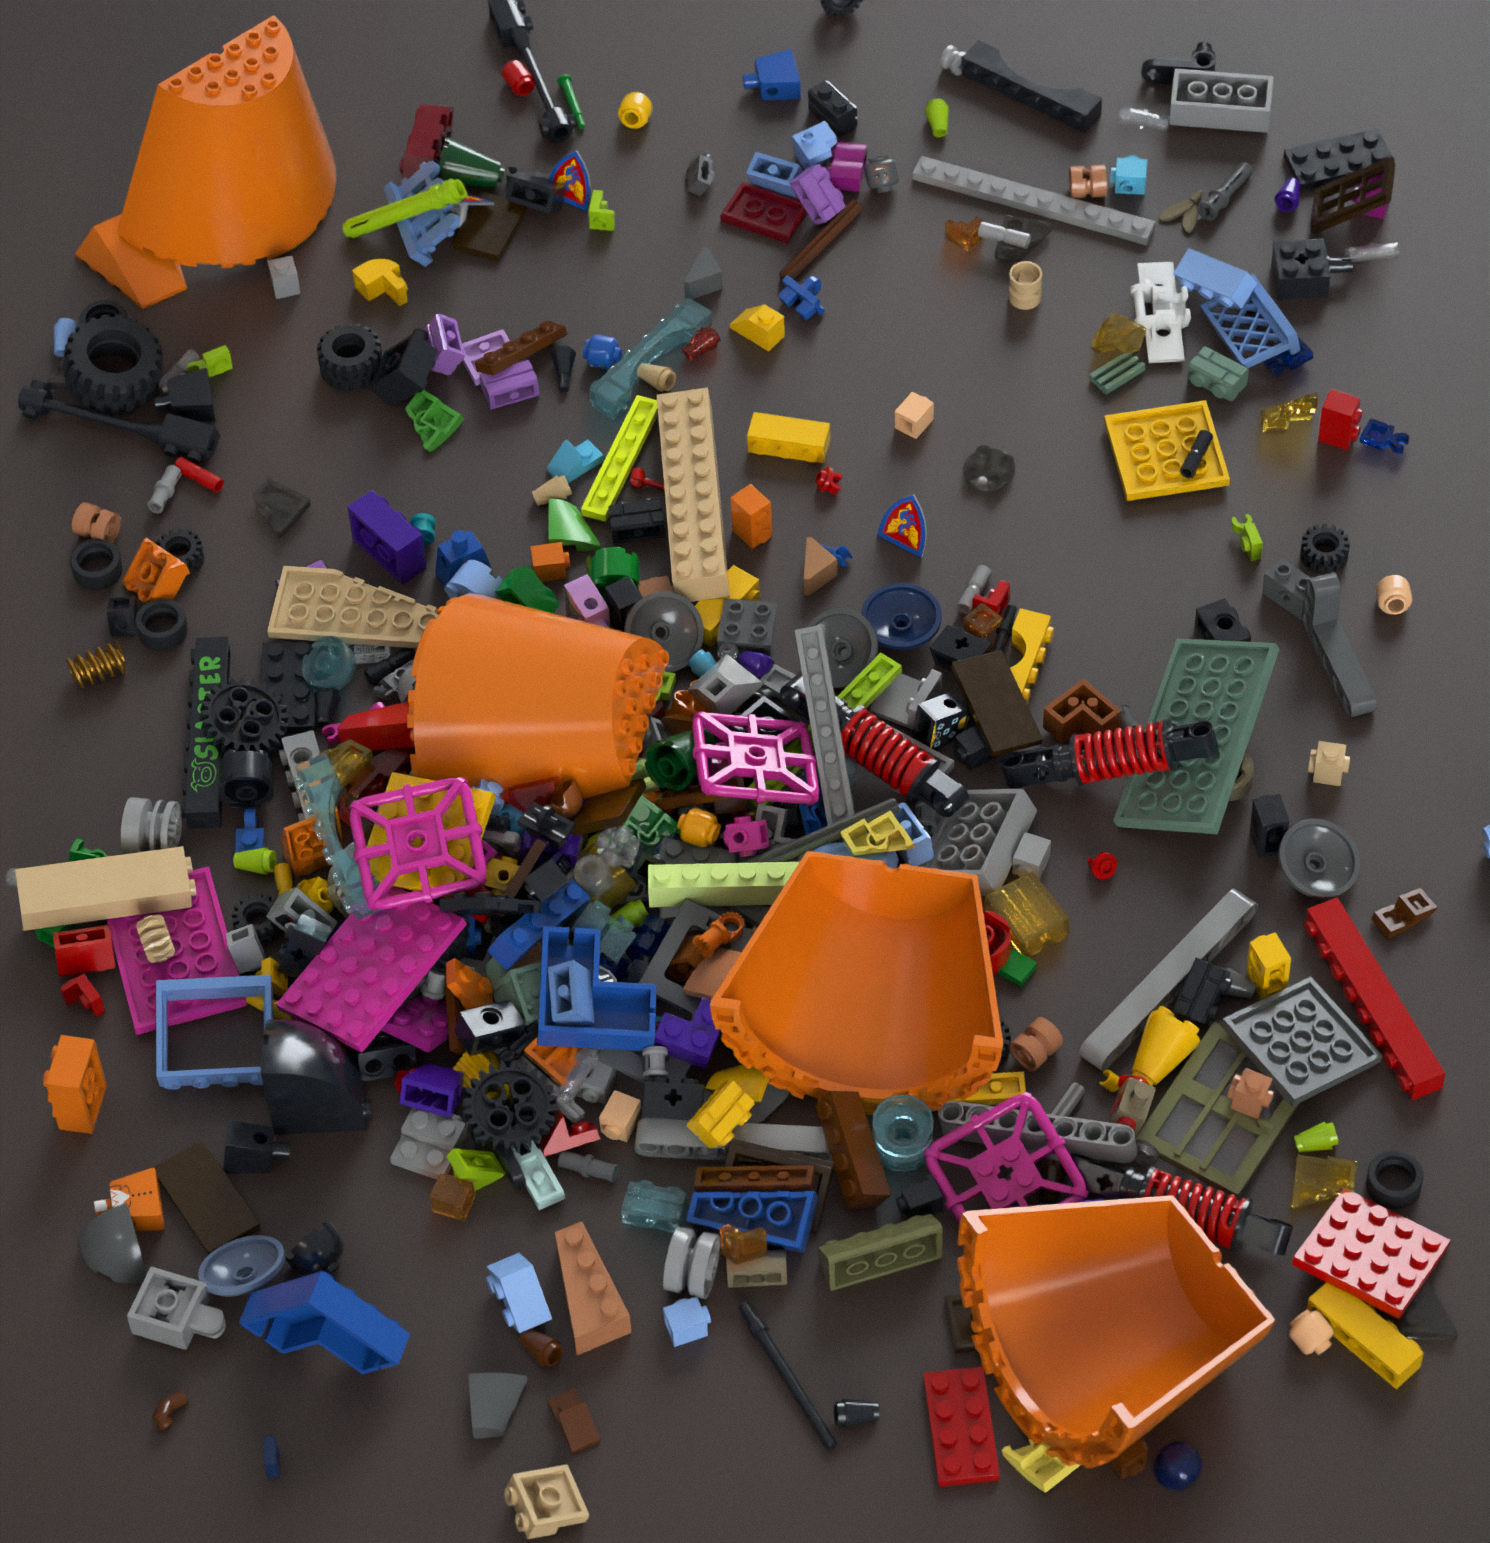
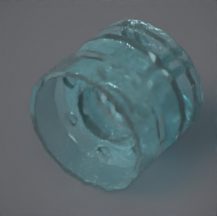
M897 1095L889 1097L880 1103L874 1112L872 1135L881 1164L893 1171L907 1172L915 1170L926 1163V1157L923 1154L925 1148H929L933 1143L934 1119L930 1108L922 1100L914 1096Z

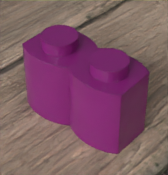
M837 142L836 149H831L832 157H830V163H832V166H827V171L830 174L829 180L834 188L838 190L860 192L865 172L864 166L867 163V145Z

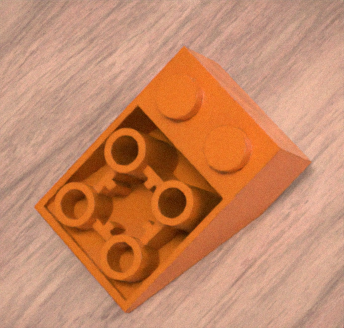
M336 807L284 827L280 836L283 856L287 864L290 865L294 878L309 875L318 869L333 865L335 859L345 849Z

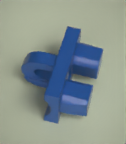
M788 275L782 280L785 287L778 295L780 301L790 308L799 299L801 303L795 308V311L805 321L815 312L821 316L826 311L820 305V300L816 297L822 287L820 279L811 276L802 285L798 284Z

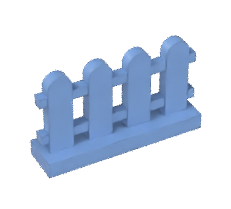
M434 161L423 162L419 165L421 169L409 179L405 177L401 181L402 185L400 187L389 182L383 187L389 204L415 195L426 184L427 186L419 193L428 190L432 185H442L444 182L442 179H433L438 175L440 166ZM449 204L448 207L441 210L433 209L397 223L410 258L425 267L433 261L430 252L432 253L436 250L435 246L445 237H451L455 234L454 230L460 224V217L454 213L447 215V212L452 209L453 205ZM439 219L441 220V221H439L435 226H433V227L429 230V228H430L433 224H435Z

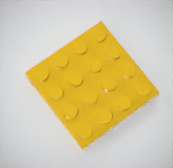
M1206 400L1104 416L1105 428L1126 501L1230 485V477ZM1207 430L1213 435V440L1203 456L1194 477L1186 478L1180 473V468L1188 452H1190L1199 431Z
M392 772L385 792L403 789V785L410 784L412 787L434 782V780ZM470 788L477 822L482 828V834L480 835L482 840L496 796L493 792ZM448 790L414 797L416 814L435 810ZM461 794L457 796L442 817L444 830L466 826ZM401 800L383 804L380 806L378 814L388 820L408 816L406 801ZM375 823L366 848L388 843L386 829ZM415 837L414 843H411L410 846L418 848L425 840L421 841L420 837ZM464 837L447 841L449 855L472 868L474 861L469 838ZM390 854L369 860L373 882L381 883L391 870ZM447 865L427 869L430 888L469 879ZM419 871L400 875L392 886L413 891L422 890ZM452 895L443 896V897L452 898Z

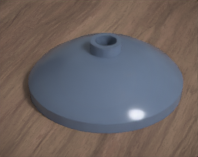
M255 1235L238 1238L210 1253L202 1262L198 1277L200 1281L206 1283V1291L212 1294L226 1297L248 1294L262 1288L277 1276L285 1262V1251L278 1240L269 1236Z

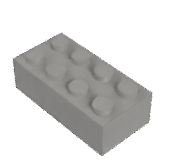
M1175 69L1169 125L1268 133L1274 76Z

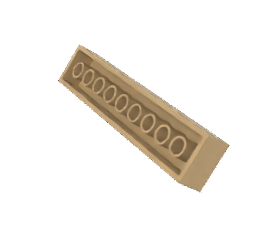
M708 387L657 395L674 592L685 597L690 602L730 596L713 414Z

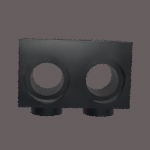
M386 1032L378 1033L363 1052L355 1049L356 1065L363 1081H375L380 1078L396 1076V1073L402 1069L409 1072L417 1067L415 1046Z

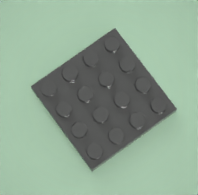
M1312 977L1306 978L1223 1018L1221 1027L1265 1076L1273 1079L1272 1085L1291 1106L1379 1064L1383 1057Z

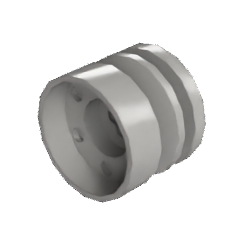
M129 798L124 808L121 823V847L123 853L148 851L149 847L150 851L178 847L182 831L180 804L177 801H169L166 805L164 800H159L153 809L150 799Z

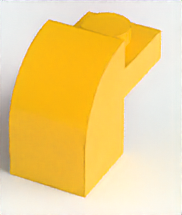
M374 259L352 270L354 287L368 302L385 292L399 307L408 302L406 292L408 286L404 279L401 278L400 268L397 263L387 259Z

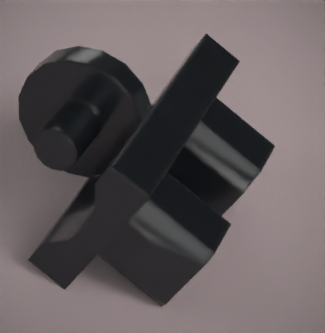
M534 801L526 814L517 821L518 826L527 830L529 835L535 838L540 837L550 842L551 846L558 850L562 849L568 841V837L576 828L574 822L555 813L554 807L550 805L543 807Z

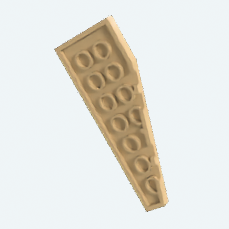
M283 566L267 633L269 638L418 648L430 619H437L439 615L436 613L437 607L416 603V600L381 586L378 588L371 586L357 577L354 579L347 577L343 572L336 569Z

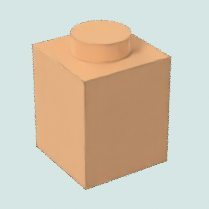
M911 392L895 410V429L915 439L934 420V402L914 392Z
M614 1090L599 1117L601 1133H604L606 1137L612 1140L619 1139L627 1142L642 1116L641 1100Z

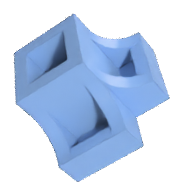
M825 121L792 136L795 156L805 170L811 166L822 165L828 162V158L832 157L830 148L837 144L835 134Z

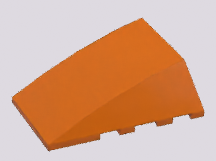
M122 214L93 226L75 252V256L80 261L84 260L89 264L90 269L102 274L112 286L116 285L123 295L142 310L187 290L180 264H176L172 259L163 260L154 256V252L144 248L142 251L117 234Z

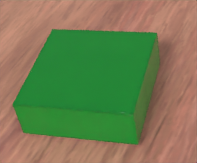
M1013 949L1009 960L999 969L997 974L1021 987L1036 970L1037 962Z

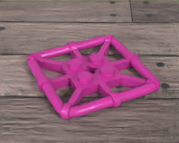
M700 711L693 716L694 747L692 753L697 763L698 780L703 793L706 795L754 799L756 803L775 801L813 805L819 800V785L816 772L818 766L807 724L802 721L798 723L788 720L759 718L755 714L739 716ZM724 725L746 727L748 733L733 732ZM704 728L726 742V746L705 744ZM757 728L784 732L778 736L758 734ZM795 738L801 739L803 754L784 752L783 746ZM707 758L726 759L729 766L709 778ZM786 765L802 767L806 773L807 783L786 769ZM734 776L754 778L755 788L721 784ZM764 779L780 780L795 792L765 789Z
M462 777L447 778L412 787L410 784L403 785V789L367 796L351 803L349 806L351 809L350 824L355 846L353 856L354 861L358 863L363 895L369 908L375 911L377 909H390L421 901L430 903L433 902L434 898L470 891L479 886L482 887L486 883V863L480 837L482 828L477 822L472 792L466 779ZM448 790L435 810L416 814L414 797ZM461 794L466 826L444 830L442 817L457 796ZM405 800L408 816L388 820L371 810L370 807ZM361 816L386 829L388 843L366 848ZM415 837H420L421 841L425 840L418 848L410 846L411 843H414ZM464 837L469 838L475 870L449 855L447 841ZM390 854L392 868L374 891L369 860ZM447 865L470 879L430 888L427 869ZM419 871L422 890L384 898L400 875Z
M1028 1092L1013 1096L979 1116L973 1115L970 1117L969 1122L935 1140L929 1148H925L923 1154L926 1157L925 1161L930 1173L946 1199L945 1205L947 1209L952 1210L959 1224L962 1213L966 1212L962 1204L982 1193L991 1209L1008 1208L1017 1202L1020 1207H1027L1028 1204L1024 1198L1040 1189L1071 1196L1059 1204L1080 1203L1083 1199H1087L1089 1193L1086 1190V1184L1081 1173L1065 1147L1066 1142L1064 1138L1059 1137L1041 1104L1036 1098L1032 1097V1093ZM1020 1106L1012 1136L994 1146L983 1126ZM1029 1109L1049 1142L1048 1145L1030 1155L1020 1140ZM976 1130L988 1149L970 1160L940 1152ZM1055 1152L1074 1187L1044 1180L1034 1164ZM938 1161L969 1169L978 1185L960 1195H956ZM1006 1167L1007 1169L1012 1168L1014 1170L1010 1174L1012 1178L1010 1181H1006L1005 1178L999 1180L998 1175L1001 1173V1168Z

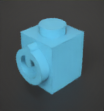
M1137 156L1117 158V167L1111 168V183H1115V193L1145 195L1147 159H1140Z

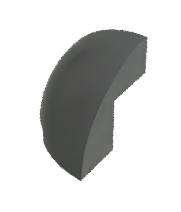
M127 1203L101 1213L84 1227L78 1238V1249L84 1262L95 1273L99 1271L111 1277L112 1281L118 1283L134 1284L144 1281L147 1274Z

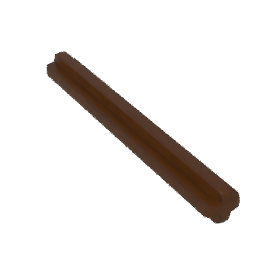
M854 199L851 200L779 272V279L782 281L787 275L794 279L861 212V203Z

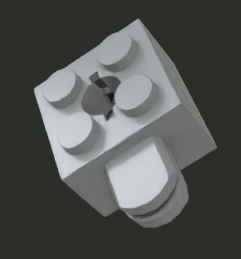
M150 1267L127 1315L132 1334L187 1350L194 1333L209 1338H218L226 1328L223 1311L208 1306L210 1298L208 1291H206L205 1282L155 1267Z

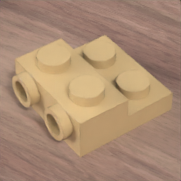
M568 1464L513 1474L504 1491L506 1503L509 1506L513 1505L516 1510V1527L520 1532H525L527 1539L553 1535L559 1527L584 1523L589 1517Z

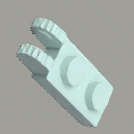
M531 1140L532 1146L528 1150V1154L523 1156L515 1151L514 1146H510L523 1171L526 1188L538 1210L565 1199V1193L542 1151L540 1148L537 1149L533 1140Z

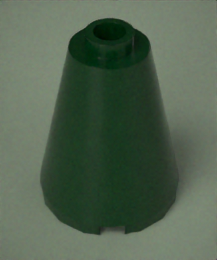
M445 138V143L449 144V146H443L439 163L440 171L438 173V177H442L443 181L459 179L464 187H496L497 182L502 183L505 169L500 168L501 162L452 138Z
M704 728L705 744L716 745L713 734ZM693 729L658 740L646 749L647 761L644 763L645 769L650 779L661 789L666 787L671 789L670 792L673 793L682 791L689 786L698 773L697 763L692 753L694 747Z

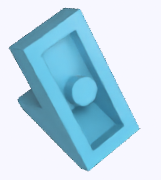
M565 440L548 465L547 472L552 477L564 475L567 482L570 483L604 462V455L589 440L576 447L568 440Z

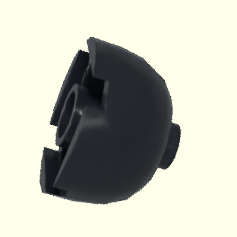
M330 1220L322 1223L325 1229L321 1232L314 1229L291 1250L294 1256H286L285 1260L300 1275L307 1276L320 1271L331 1275L341 1266L338 1260L343 1254L344 1244L342 1236Z

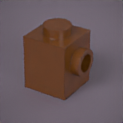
M1141 1437L1120 1455L1108 1462L1121 1480L1129 1475L1135 1476L1145 1468L1148 1451L1146 1442Z

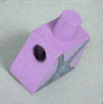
M588 574L564 585L566 616L568 618L610 628L608 605Z

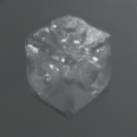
M623 825L605 829L599 833L596 840V851L603 857V862L618 867V865L631 867L640 845V841L632 834V829Z

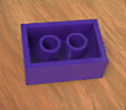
M371 490L347 506L353 541L401 585L427 568L426 552L423 546L424 536L421 530L416 526L410 525L405 516L400 511L396 512L385 497H379Z

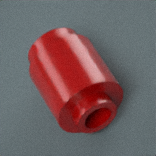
M511 61L504 66L501 76L515 94L526 96L532 92L535 86L533 77L520 61Z

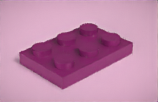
M420 994L397 1009L381 1030L421 1050L430 1052L449 1039L446 1002L441 999H431Z

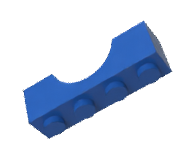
M571 878L567 884L541 902V913H526L499 935L488 949V952L508 971L542 940L543 926L562 927L580 912L591 897Z

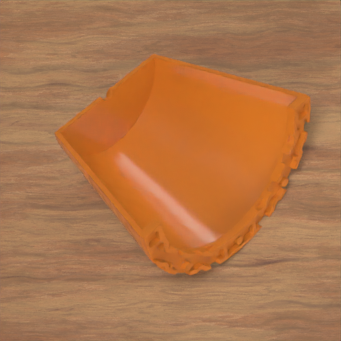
M274 15L223 45L222 54L210 53L158 84L117 230L119 236L142 251L144 248L154 252V256L163 260L172 259L176 264L197 267V263L221 264V268H233L237 264L248 266L255 264L256 259L266 257L267 260H270L295 248L317 230V224L320 220L323 221L325 219L327 210L332 205L336 186L334 157L289 33Z
M465 594L460 597H453L446 602V606H441L437 609L436 613L439 616L437 619H430L418 644L411 671V677H416L415 690H409L408 692L409 713L407 715V728H413L410 737L414 741L416 753L410 755L414 777L434 781L462 777L468 781L467 784L470 788L472 786L477 787L481 779L488 782L493 781L507 790L504 805L515 803L527 810L533 801L543 807L551 804V795L553 793L556 795L563 794V784L570 780L575 781L582 793L583 799L629 787L632 775L636 771L638 755L642 751L645 733L649 729L647 714H651L656 706L657 693L662 686L665 667L669 663L667 650H664L660 644L649 638L479 594Z
M807 851L711 999V1017L715 1029L722 1031L721 1040L726 1047L734 1051L733 1055L745 1067L751 1068L754 1066L764 1073L763 1075L769 1078V1084L776 1088L788 1090L793 1096L802 1100L806 1094L817 1098L818 1102L830 1091L859 1092L866 1115L893 1116L894 1110H907V1115H915L920 1111L932 1112L940 1110L943 1104L957 1098L963 1101L978 1092L980 1085H986L990 1081L993 1070L996 1071L999 1065L1003 1048V1037L978 875L937 868L918 867L909 864H900L898 868H889L881 860H868L853 856Z
M1173 1195L974 1210L962 1213L958 1245H964V1256L957 1258L958 1270L961 1275V1282L959 1284L963 1307L971 1308L974 1320L971 1322V1328L975 1333L977 1332V1334L971 1337L976 1350L981 1356L986 1375L994 1374L999 1384L998 1387L994 1388V1391L1023 1433L1035 1442L1036 1446L1042 1441L1048 1444L1051 1448L1046 1450V1454L1052 1458L1058 1457L1061 1463L1072 1466L1078 1464L1086 1468H1094L1116 1458L1263 1340L1275 1322L1272 1314L1266 1310L1254 1292L1243 1282L1237 1271L1229 1263L1225 1265L1221 1263L1222 1255L1219 1249L1212 1244L1202 1228L1194 1222L1186 1209L1180 1205Z

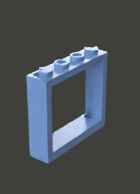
M271 975L156 980V1078L159 1086L175 1090L181 1088V1086L193 1085L195 1088H207L210 1084H222L225 1087H234L239 1085V1083L263 1085L261 1067L168 1071V1001L264 996L265 1028L267 1020L274 1019L273 982Z

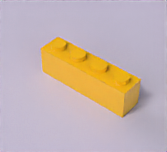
M1327 1282L1308 1299L1307 1309L1310 1312L1319 1311L1334 1329L1333 1336L1396 1390L1421 1367L1423 1352L1420 1346L1415 1341L1404 1337L1391 1321H1385L1379 1316L1371 1304Z

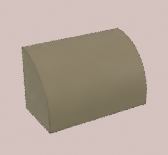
M785 1250L726 1253L728 1288L787 1285Z

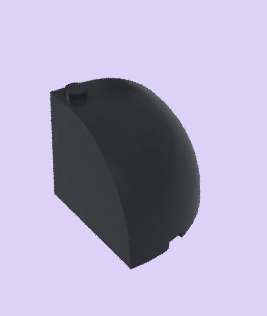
M289 1019L267 1020L263 1033L264 1045H262L261 1078L274 1128V1135L367 1130V1119L372 1118L371 1101L366 1100V1092L360 1072L346 1049L328 1033L310 1024Z

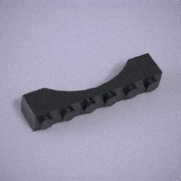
M980 40L962 57V75L1011 99H1015L1032 109H1036L1051 118L1068 124L1072 128L1086 133L1101 116L1102 97L1082 88H1053L1032 82L1009 67L1002 58L999 49Z

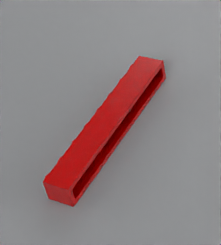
M1338 897L1308 908L1306 921H1304L1307 935L1314 938L1319 955L1322 959L1326 958L1333 978L1336 981L1339 980L1343 986L1345 998L1348 1002L1354 1004L1359 1021L1363 1025L1366 1024L1370 1031L1373 1044L1376 1047H1380L1386 1066L1394 1070L1400 1089L1403 1092L1406 1091L1411 1100L1442 1089L1445 1078L1443 1068Z

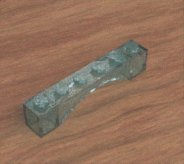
M690 298L678 304L671 314L659 321L657 326L648 335H644L632 350H628L616 365L611 366L600 380L595 381L589 389L591 406L615 420L631 405V394L638 378V367L642 363H651L658 356L672 349L696 344L712 329V311Z
M325 752L295 765L298 776L294 777L299 791H305L307 800L303 801L309 816L314 815L317 824L313 825L319 841L324 840L326 848L322 849L328 865L333 864L336 872L332 874L337 888L343 889L345 897L341 898L347 914L353 913L357 920H361L384 910L377 909L374 911L367 906L368 903L363 895L359 867L346 855L339 842L336 831L335 810L341 783L331 759ZM371 873L375 891L380 883L375 875Z

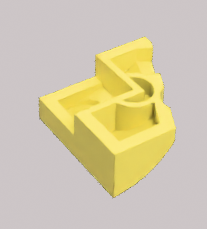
M891 810L869 823L862 819L840 832L844 844L854 856L908 850L915 847L906 830L899 824Z
M1029 1439L1030 1445L1013 1451L1010 1445L1002 1449V1454L1007 1461L1044 1493L1080 1466L1078 1464L1068 1466L1061 1463L1058 1457L1052 1458L1047 1455L1046 1450L1051 1447L1043 1441L1036 1446L1035 1442Z

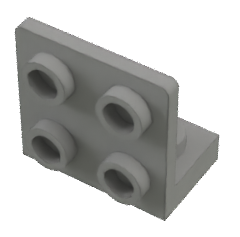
M932 669L928 677L923 678L921 681L900 674L875 699L870 707V712L913 730L918 704L941 695L942 673Z

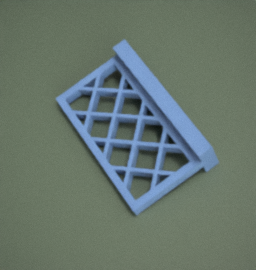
M1254 274L1250 276L1257 282V285L1242 309L1233 305L1231 308H1228L1219 303L1216 298L1200 305L1202 313L1237 362L1246 368L1287 350L1291 355L1301 351L1297 332ZM1216 307L1223 308L1221 313H1213L1210 310ZM1238 309L1240 312L1238 316L1229 315V310ZM1246 311L1257 312L1255 318L1245 317ZM1224 321L1234 322L1232 328L1221 326ZM1241 323L1251 325L1249 330H1241L1238 328ZM1257 326L1268 327L1266 333L1255 330ZM1234 336L1245 337L1243 343L1232 342ZM1251 338L1262 339L1260 345L1249 344ZM1268 340L1280 343L1273 347L1266 346ZM1245 351L1256 352L1252 357L1243 358Z

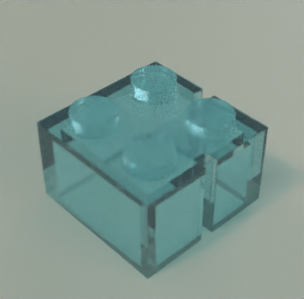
M598 899L594 903L588 900L570 924L569 929L572 932L575 931V928L601 929L600 951L615 962H618L637 935L632 930L634 925L621 915L617 919L609 914L611 909Z

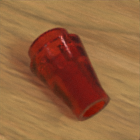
M710 325L705 328L701 327L689 343L682 348V351L692 361L694 358L717 348V344L721 339Z

